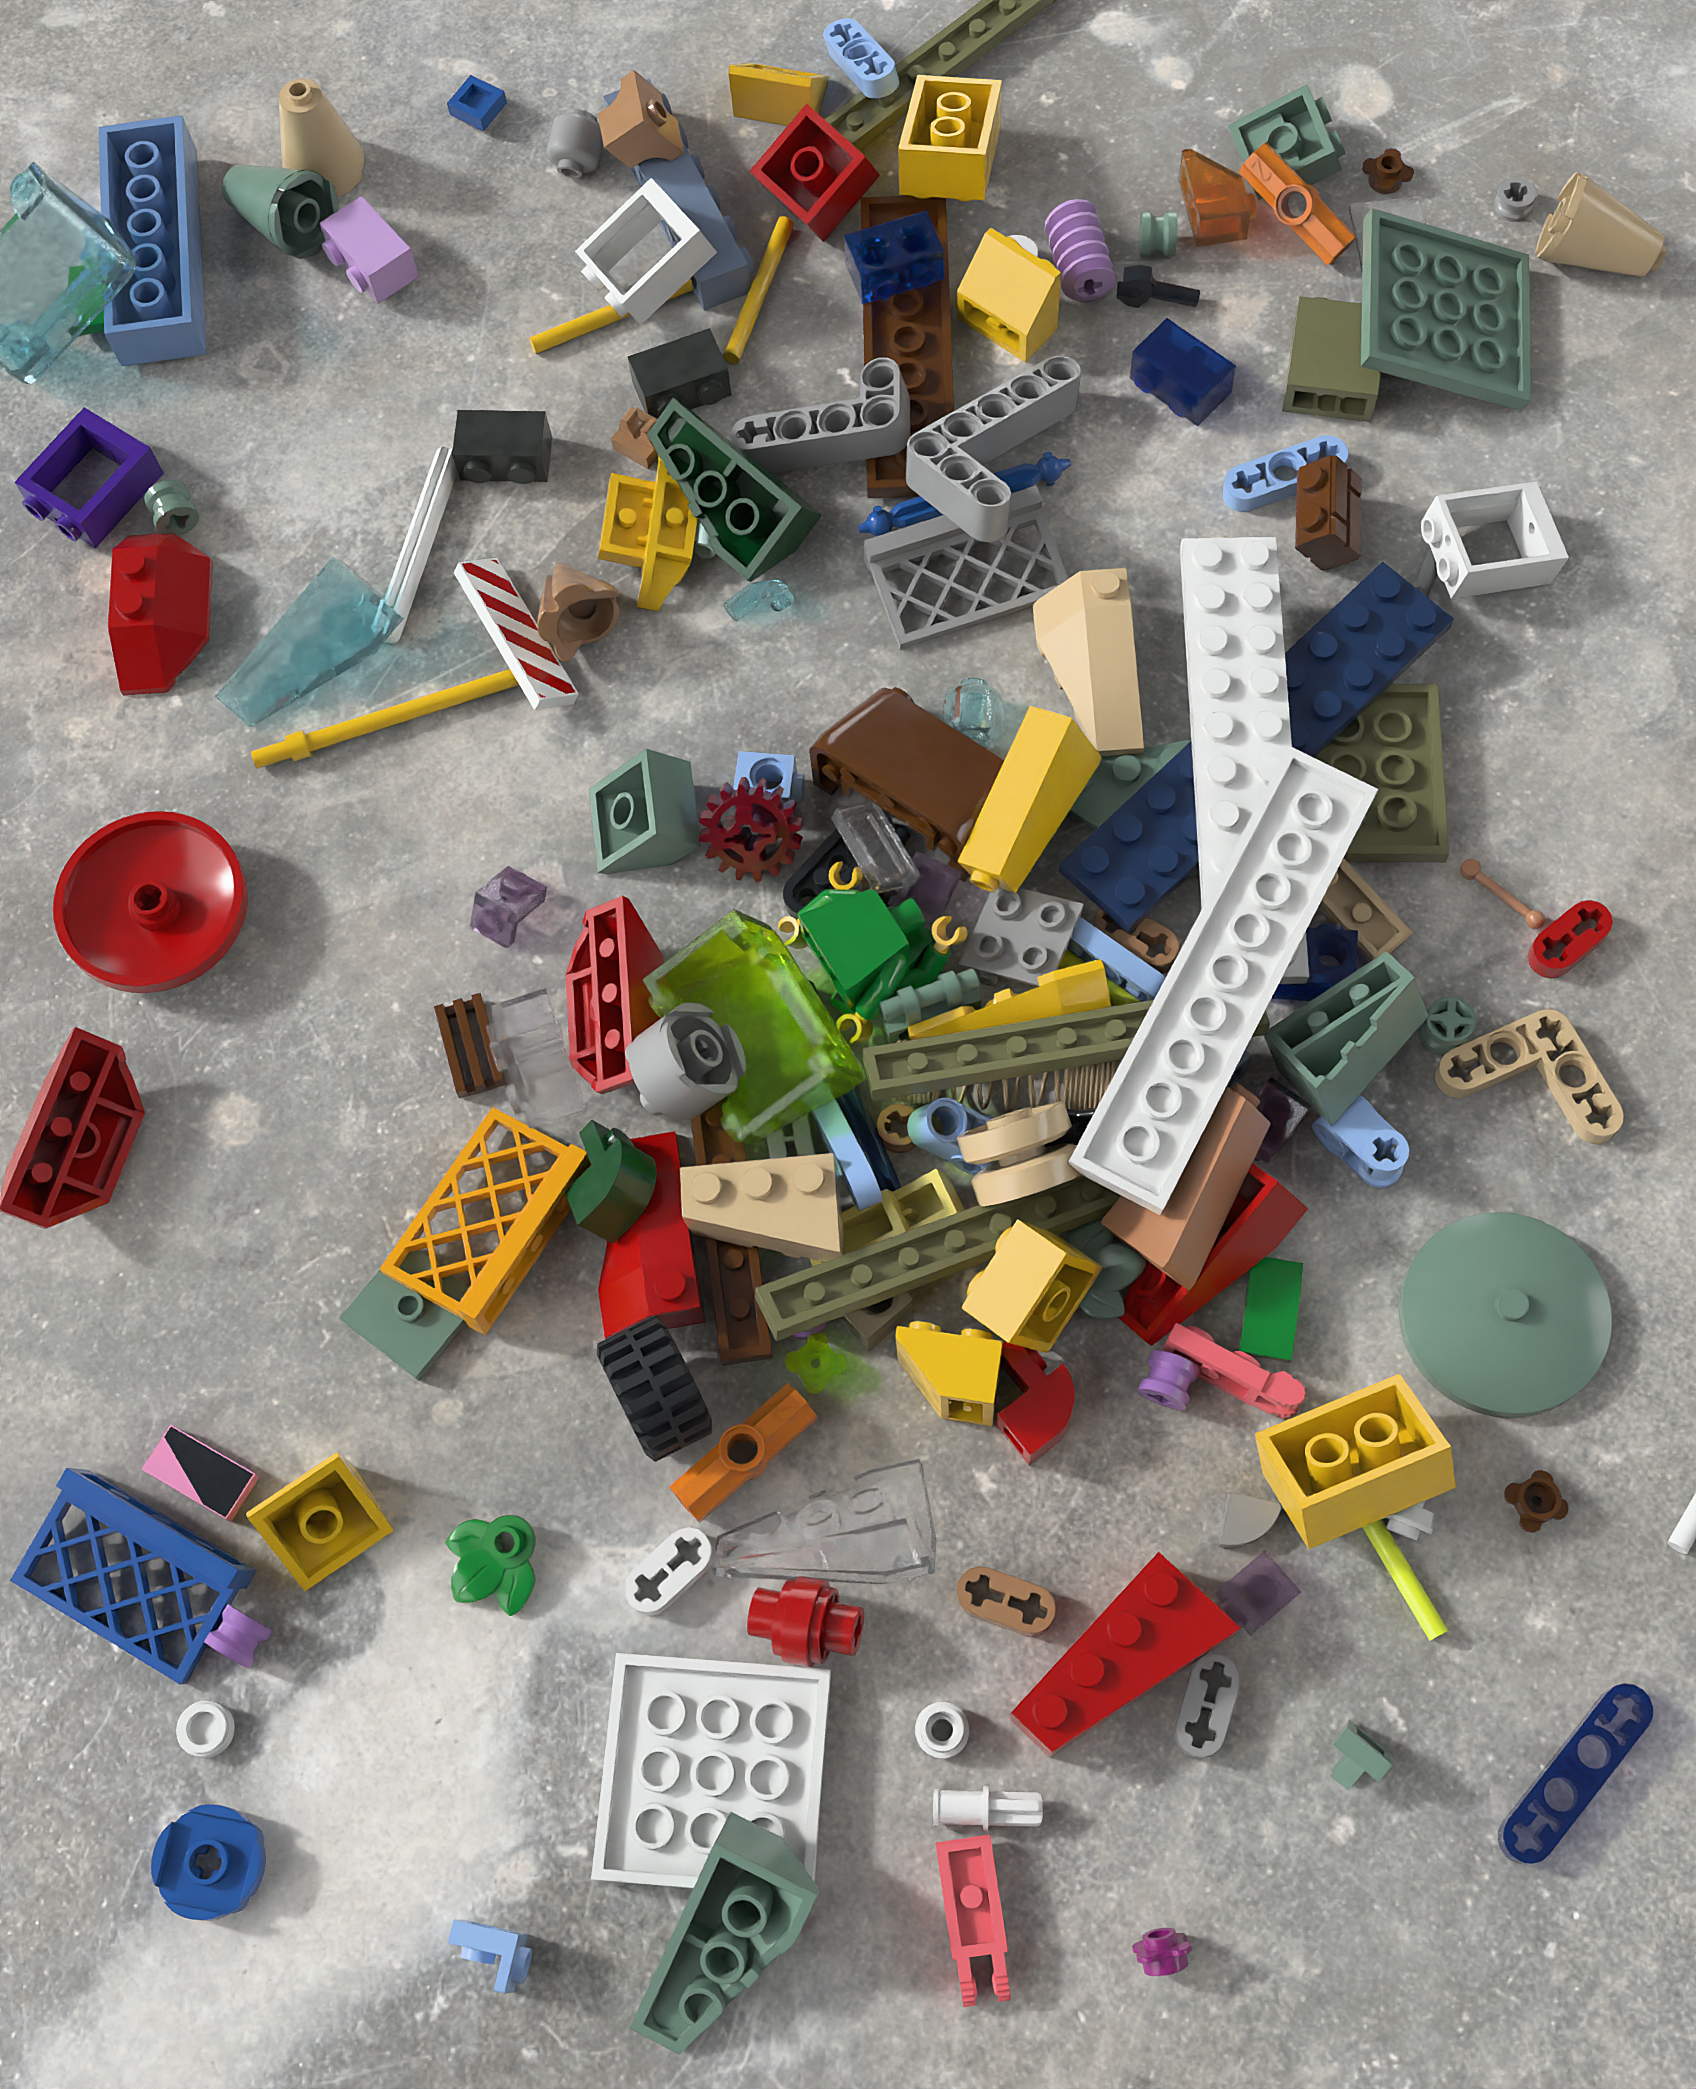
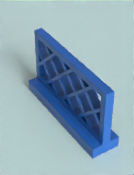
M66 1468L56 1485L62 1491L10 1581L180 1685L187 1684L208 1646L204 1643L205 1638L209 1632L218 1629L223 1620L222 1612L227 1604H232L239 1589H247L257 1569L92 1471ZM71 1505H74L85 1512L89 1534L66 1541L62 1521ZM99 1521L109 1526V1528L100 1530ZM120 1533L127 1537L131 1559L108 1566L102 1538ZM53 1538L54 1545L48 1546ZM91 1541L97 1570L74 1577L68 1548ZM141 1546L152 1553L142 1555ZM56 1552L62 1581L46 1586L31 1577L42 1556ZM162 1558L170 1563L174 1585L150 1592L144 1563ZM133 1567L139 1596L116 1603L110 1574ZM183 1571L194 1577V1579L185 1581ZM99 1578L104 1607L87 1611L80 1607L75 1584ZM204 1583L220 1593L208 1614L193 1618L187 1588ZM64 1588L65 1597L57 1593L56 1590ZM176 1592L182 1622L158 1629L152 1599ZM141 1603L147 1633L129 1637L122 1632L118 1610ZM106 1614L108 1623L97 1616ZM203 1623L197 1633L195 1625ZM184 1629L188 1651L180 1665L177 1666L165 1658L160 1636ZM149 1640L151 1649L139 1642Z

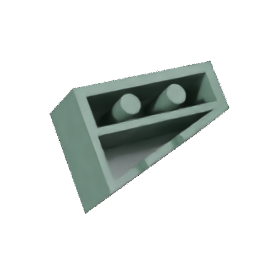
M1386 951L1269 1028L1268 1035L1263 1036L1278 1071L1332 1127L1428 1018V1014L1415 977Z

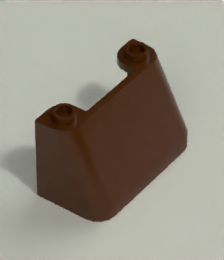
M897 687L892 689L880 688L823 732L810 747L813 784L831 796L840 786L842 787V793L849 798L856 791L925 836L926 848L932 852L939 848L950 858V861L945 866V870L965 883L971 875L958 863V860L1005 760L916 705L910 695Z

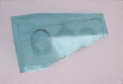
M332 557L223 685L215 697L246 725L253 727L375 654L404 618L352 568Z

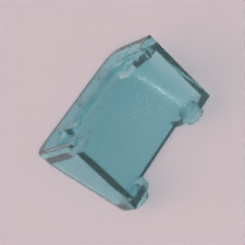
M32 162L23 173L18 174L11 182L9 189L10 203L16 214L0 230V367L23 384L35 382L48 370L128 283L136 267L134 254L112 222L35 162Z

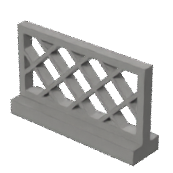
M1037 485L1011 493L1008 534L1005 539L1002 538L989 542L1000 547L992 566L968 556L973 545L982 541L971 537L945 515L864 540L863 559L869 575L872 574L899 649L1030 608L1034 602L1068 579L1041 509L1043 501ZM1035 525L1040 537V542L1035 552L1011 542L1017 530ZM965 547L964 550H963V552H960V551L957 550V549H960V548ZM1043 548L1045 550L1047 558L1040 555ZM1006 551L1030 561L1021 579L997 569ZM943 554L958 561L949 580L926 570L932 557ZM922 561L920 566L913 564ZM1035 564L1052 571L1058 585L1042 590L1027 583V580ZM963 565H967L987 575L978 593L955 583ZM901 568L915 576L905 594L888 586L883 573ZM921 578L944 588L935 607L912 597ZM992 578L1016 588L1011 600L998 603L984 596ZM950 591L973 602L967 614L955 617L941 610ZM1022 591L1028 593L1027 595L1019 597ZM893 599L901 602L898 609H896ZM907 605L930 615L924 628L905 633L900 618ZM979 605L985 607L984 609L976 611ZM936 619L943 621L941 623L934 624Z

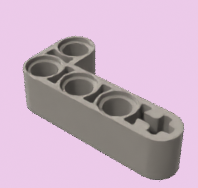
M877 358L867 363L861 371L860 398L748 416L735 423L731 429L730 439L733 444L772 474L889 456L903 450L910 438V396L898 364L890 358Z

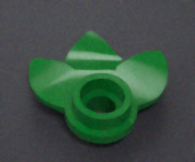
M504 1515L496 1518L491 1523L480 1519H471L459 1524L445 1542L449 1550L461 1558L455 1566L451 1577V1590L454 1600L459 1603H470L482 1600L493 1594L507 1615H515L527 1603L536 1581L534 1570L529 1561L536 1546V1537L532 1526L524 1518L517 1515ZM505 1532L510 1533L515 1541L514 1547L510 1552L504 1550L501 1545V1538Z

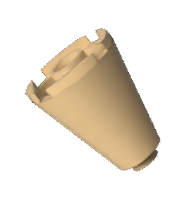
M296 79L288 82L279 93L282 168L315 171L332 183L337 197L349 193L360 183L363 177L362 168L364 163L366 164L361 144L316 82L309 79Z
M1575 172L1557 198L1561 202L1554 215L1549 213L1535 249V254H1537L1538 258L1543 259V261L1644 277L1649 270L1652 272L1658 270L1666 256L1668 247L1663 245L1664 235L1587 175Z

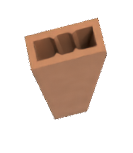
M1238 1083L1232 1089L1226 1086L1162 1213L1158 1215L1121 1195L1100 1222L1124 1244L1188 1291L1194 1286L1271 1124L1256 1109L1261 1101Z

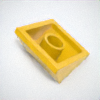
M751 62L730 64L728 75L733 116L788 126L806 103L819 114L828 87L829 75Z
M338 1452L246 1513L247 1518L304 1592L394 1531L356 1468Z

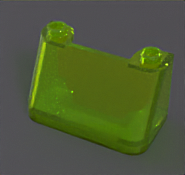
M733 909L643 979L651 993V996L648 998L649 1004L660 1018L681 1004L697 1003L714 1011L715 1013L709 1017L720 1027L727 1023L737 1035L745 1054V1074L739 1078L737 1084L740 1085L737 1089L727 1095L728 1100L722 1104L724 1115L720 1118L725 1131L737 1142L753 1144L850 1092L866 1080V1074L860 1062L780 936L765 922Z

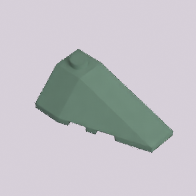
M730 1812L709 1853L629 2029L680 2055L723 2013L725 2007L743 1989L749 1988L761 1976L763 1970L780 1954L783 1955L795 1944L820 1889L782 1837Z

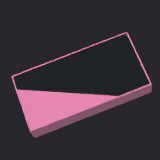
M172 1425L169 1426L141 1469L229 1522H232L260 1478L255 1473Z

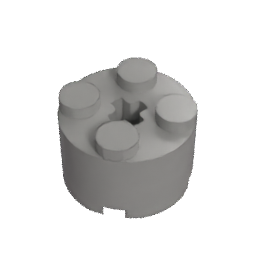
M697 1003L681 1004L639 1034L626 1047L625 1056L629 1062L634 1082L641 1092V1104L650 1114L655 1116L664 1114L677 1120H690L735 1091L740 1085L737 1084L738 1080L745 1074L746 1059L742 1045L733 1029L727 1023L720 1027L709 1017L715 1012L708 1007Z

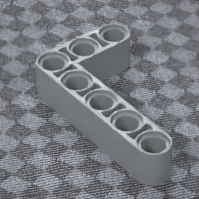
M1066 356L1048 358L914 433L907 442V485L971 537L984 542H994L1002 539L1008 530L1011 491L1005 482L983 465L1076 411L1081 379L1080 364Z

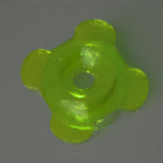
M822 1333L810 1334L807 1338V1344L798 1351L789 1352L785 1358L787 1370L798 1374L800 1380L804 1383L805 1390L810 1394L821 1393L836 1375H842L847 1368L846 1358L842 1354H836L828 1346V1339ZM814 1359L821 1361V1365L817 1368L811 1365Z

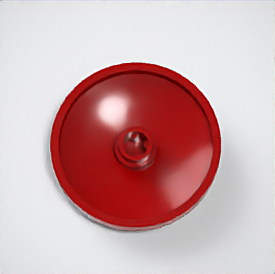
M166 811L130 815L116 820L92 834L67 861L60 874L54 893L53 920L60 943L70 958L85 974L107 987L130 993H155L170 990L200 977L215 966L229 951L237 939L246 917L248 906L247 880L241 862L231 846L221 834L205 822L185 814Z

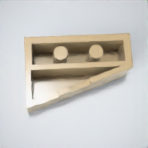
M833 1153L680 1167L682 1217L691 1234L753 1248V1246L783 1252L784 1255L800 1258L801 1256L823 1262L845 1255L840 1178Z

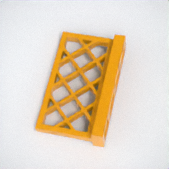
M492 1107L381 1265L380 1271L385 1276L465 1320L470 1328L486 1336L571 1210L565 1191L591 1166L587 1152L572 1143L567 1147ZM498 1125L514 1134L516 1147L489 1154L487 1140ZM522 1138L531 1143L523 1145ZM481 1150L482 1156L476 1157ZM548 1151L558 1157L549 1171L529 1175L525 1156ZM519 1158L523 1178L495 1185L491 1165ZM484 1167L488 1187L461 1194L459 1180L464 1173ZM538 1186L535 1192L533 1193L532 1187ZM525 1189L528 1202L522 1211L502 1217L498 1196ZM453 1191L454 1196L448 1197L450 1193ZM491 1198L495 1219L467 1226L463 1205ZM456 1207L460 1228L433 1235L431 1221L437 1212ZM508 1226H511V1227L509 1228V1230L507 1231V1233L505 1234V1229H504V1228H505V1227H508ZM497 1230L500 1243L494 1252L474 1258L470 1237ZM423 1232H425V1237L420 1238ZM463 1239L466 1260L439 1267L435 1246ZM428 1248L431 1270L410 1275L399 1269L409 1253ZM483 1267L482 1270H481V1271L479 1272V1274L477 1275L476 1269ZM469 1271L471 1286L460 1302L444 1294L441 1278ZM434 1280L435 1288L429 1286L425 1282Z

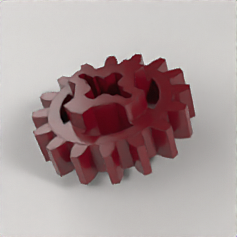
M741 777L737 790L728 782L724 783L720 790L721 797L711 794L706 803L709 810H703L699 818V823L706 826L700 832L699 842L711 843L705 854L706 858L712 859L718 856L722 860L718 871L723 873L731 866L736 869V880L741 881L746 871L752 872L756 882H761L765 869L774 877L778 876L782 867L781 862L787 865L792 864L795 857V852L792 849H799L803 836L796 833L802 828L803 818L791 817L797 806L796 801L791 800L783 803L781 796L784 788L779 786L771 793L766 790L767 783L764 778L760 779L756 788L750 787L746 777ZM736 805L735 816H727L725 821H721V816L724 812ZM778 838H782L780 844L766 854L767 844L776 843Z

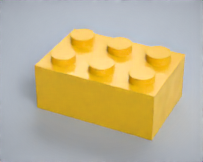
M917 75L898 148L899 195H911L921 199L940 197L954 198L964 202L972 200L985 201L1001 128L1002 80Z
M1400 1373L1255 1433L1262 1473L1308 1549H1312L1456 1488L1451 1446Z

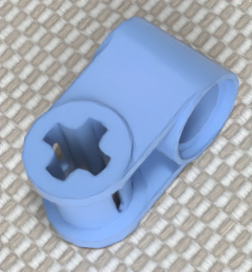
M1359 1095L1332 1127L1322 1116L1312 1124L1314 1134L1323 1146L1345 1162L1369 1186L1379 1189L1388 1188L1397 1183L1401 1177L1403 1166L1409 1156L1408 1142L1402 1134L1398 1133L1376 1112L1374 1107L1363 1096ZM1386 1155V1156H1388L1389 1158H1391V1160L1388 1159V1158H1385V1159H1383L1381 1162H1379V1161H1377V1160L1374 1158V1156H1375L1376 1158H1378V1159H1381V1158H1383V1157Z
M940 1098L919 1107L910 1115L907 1124L908 1135L919 1148L951 1162L958 1169L974 1176L979 1171L993 1165V1161L977 1165L964 1162L956 1138L964 1132L986 1124V1121L993 1119V1117L980 1114L950 1098ZM932 1114L937 1115L943 1123L942 1135L937 1133L932 1126Z

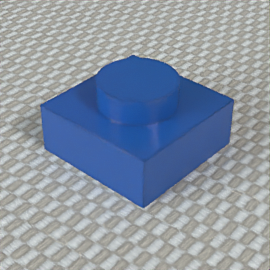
M472 75L466 79L447 102L451 116L482 131H485L507 104L504 90Z

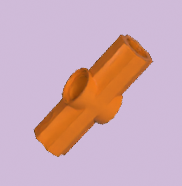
M1268 142L1263 143L1255 150L1238 171L1274 209L1277 218L1282 223L1289 225L1327 266L1340 257L1357 238L1321 199L1317 189L1307 184ZM1296 191L1302 193L1307 201L1306 210L1300 217L1293 215L1288 205L1289 198Z
M787 1383L745 1421L727 1429L720 1437L719 1443L671 1484L669 1488L698 1523H701L747 1481L761 1476L766 1470L768 1463L811 1426L818 1417L797 1390ZM741 1442H751L758 1447L754 1459L746 1464H738L730 1459L732 1449Z

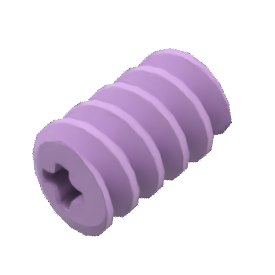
M1081 199L1069 200L1057 206L1045 221V232L1049 238L1050 249L1053 252V261L1057 266V270L1061 272L1060 286L1063 293L1072 300L1083 302L1096 300L1110 293L1116 286L1117 277L1112 270L1113 263L1108 256V247L1104 243L1105 236L1100 229V219L1095 214L1097 209L1093 203Z

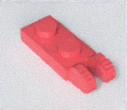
M1176 1323L1162 1350L1192 1361L1200 1368L1198 1374L1200 1379L1250 1406L1253 1405L1270 1415L1275 1414L1276 1418L1280 1417L1281 1420L1283 1418L1289 1419L1290 1416L1293 1417L1299 1410L1298 1407L1304 1402V1397L1307 1394L1305 1393L1306 1387H1303V1382H1299L1298 1378L1293 1379V1375L1285 1371L1270 1374L1262 1369L1260 1363L1252 1356L1241 1351H1234L1233 1353L1215 1344L1214 1339L1207 1332L1194 1326L1184 1327Z
M990 1835L936 1842L952 1960H957L963 2007L976 2006L975 1999L977 1998L976 1982L971 1974L969 1958L991 1955L994 1971L992 1982L994 1994L997 1995L998 2002L1009 2001L1011 1996L1004 1952H1008L991 1837Z

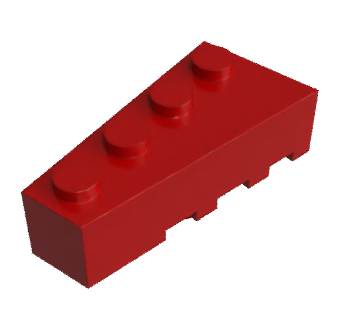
M1158 1552L1014 1708L1010 1714V1720L1050 1758L1122 1709L1151 1692V1690L1195 1663L1204 1655L1232 1639L1241 1627Z

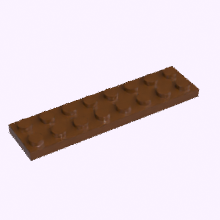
M911 195L860 197L864 367L867 363L877 358H890L898 364L910 396L911 437L914 433L954 411L946 198L930 197L921 199ZM907 445L899 453L866 459L868 498L920 496L906 483Z

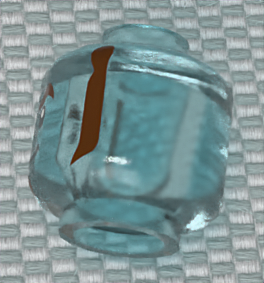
M963 679L960 685L952 687L945 693L942 721L987 749L990 743L1000 737L1003 730V697L999 691L988 686V682L983 679Z

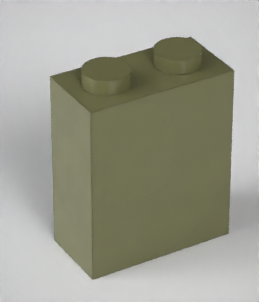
M1299 297L1293 327L1282 411L1371 422L1378 397L1381 372L1361 367L1362 302L1329 300L1323 297Z

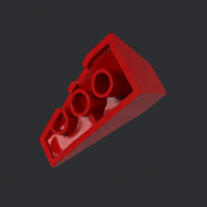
M676 1131L630 1139L634 1147L654 1158L657 1171L656 1184L650 1202L639 1219L614 1244L607 1241L598 1286L605 1340L652 1316L661 1320L667 1329L706 1323L693 1236L682 1217L680 1167L682 1166Z
M1252 1163L1200 1275L1190 1291L1146 1260V1268L1139 1278L1131 1284L1123 1301L1124 1315L1118 1318L1146 1343L1153 1346L1172 1331L1176 1323L1181 1324L1275 1250L1308 1208L1281 1183Z

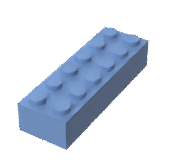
M180 115L100 126L98 129L104 334L121 366L207 355L197 149L184 118Z

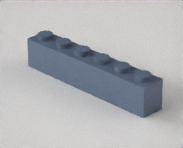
M620 90L603 96L605 108L613 103ZM662 93L663 105L672 115L669 101L666 95ZM678 123L684 153L671 162L664 158H650L642 161L631 170L640 187L652 178L716 250L717 253L690 278L694 292L705 311L748 294L751 287L749 274L754 272V266L747 248L742 247L739 249L736 243L737 233L729 215L723 217L720 213L721 204L718 194L712 184L706 186L703 180L705 175L700 159L696 153L689 154L686 134L682 125ZM662 219L659 224L671 248H674L681 239Z

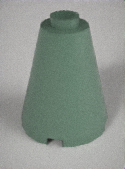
M238 164L228 170L222 182V194L226 203L283 253L302 259L314 256L323 249L322 243L326 240L320 222L339 210V200L335 187L319 173L304 169Z

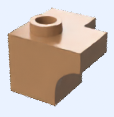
M635 70L621 78V87L616 99L611 105L598 113L604 148L631 169L650 158H664L671 162L682 155L684 151L678 120L664 107L661 92Z

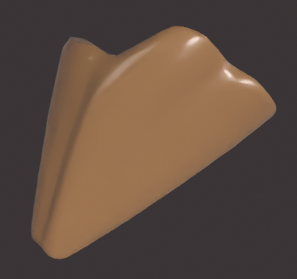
M555 564L553 576L547 575L537 629L539 636L544 641L554 644V650L558 659L564 662L571 661L580 646L595 643L613 630L619 615V607L616 602V598L619 596L618 590L611 584L578 571L566 564Z

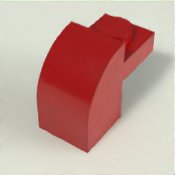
M1006 1341L1002 1344L1001 1366L1023 1392V1395L997 1414V1426L1030 1466L1053 1448L1067 1432L1075 1402L1074 1385L1070 1373L1064 1364H1061L1046 1376L1043 1371L1047 1369V1365L1037 1350L1014 1345Z

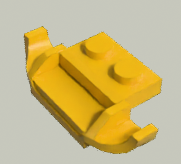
M659 455L657 458L658 468L655 482L611 473L597 558L642 568V579L636 607L659 611L670 591L681 582L689 569L697 526V518L694 517L688 507L689 501L678 482L670 476Z

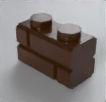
M1337 455L1327 456L1301 466L1297 470L1295 549L1304 557L1310 558V562L1320 570H1330L1358 560L1361 557L1362 500L1359 498L1362 495V478L1351 468L1347 469V464Z

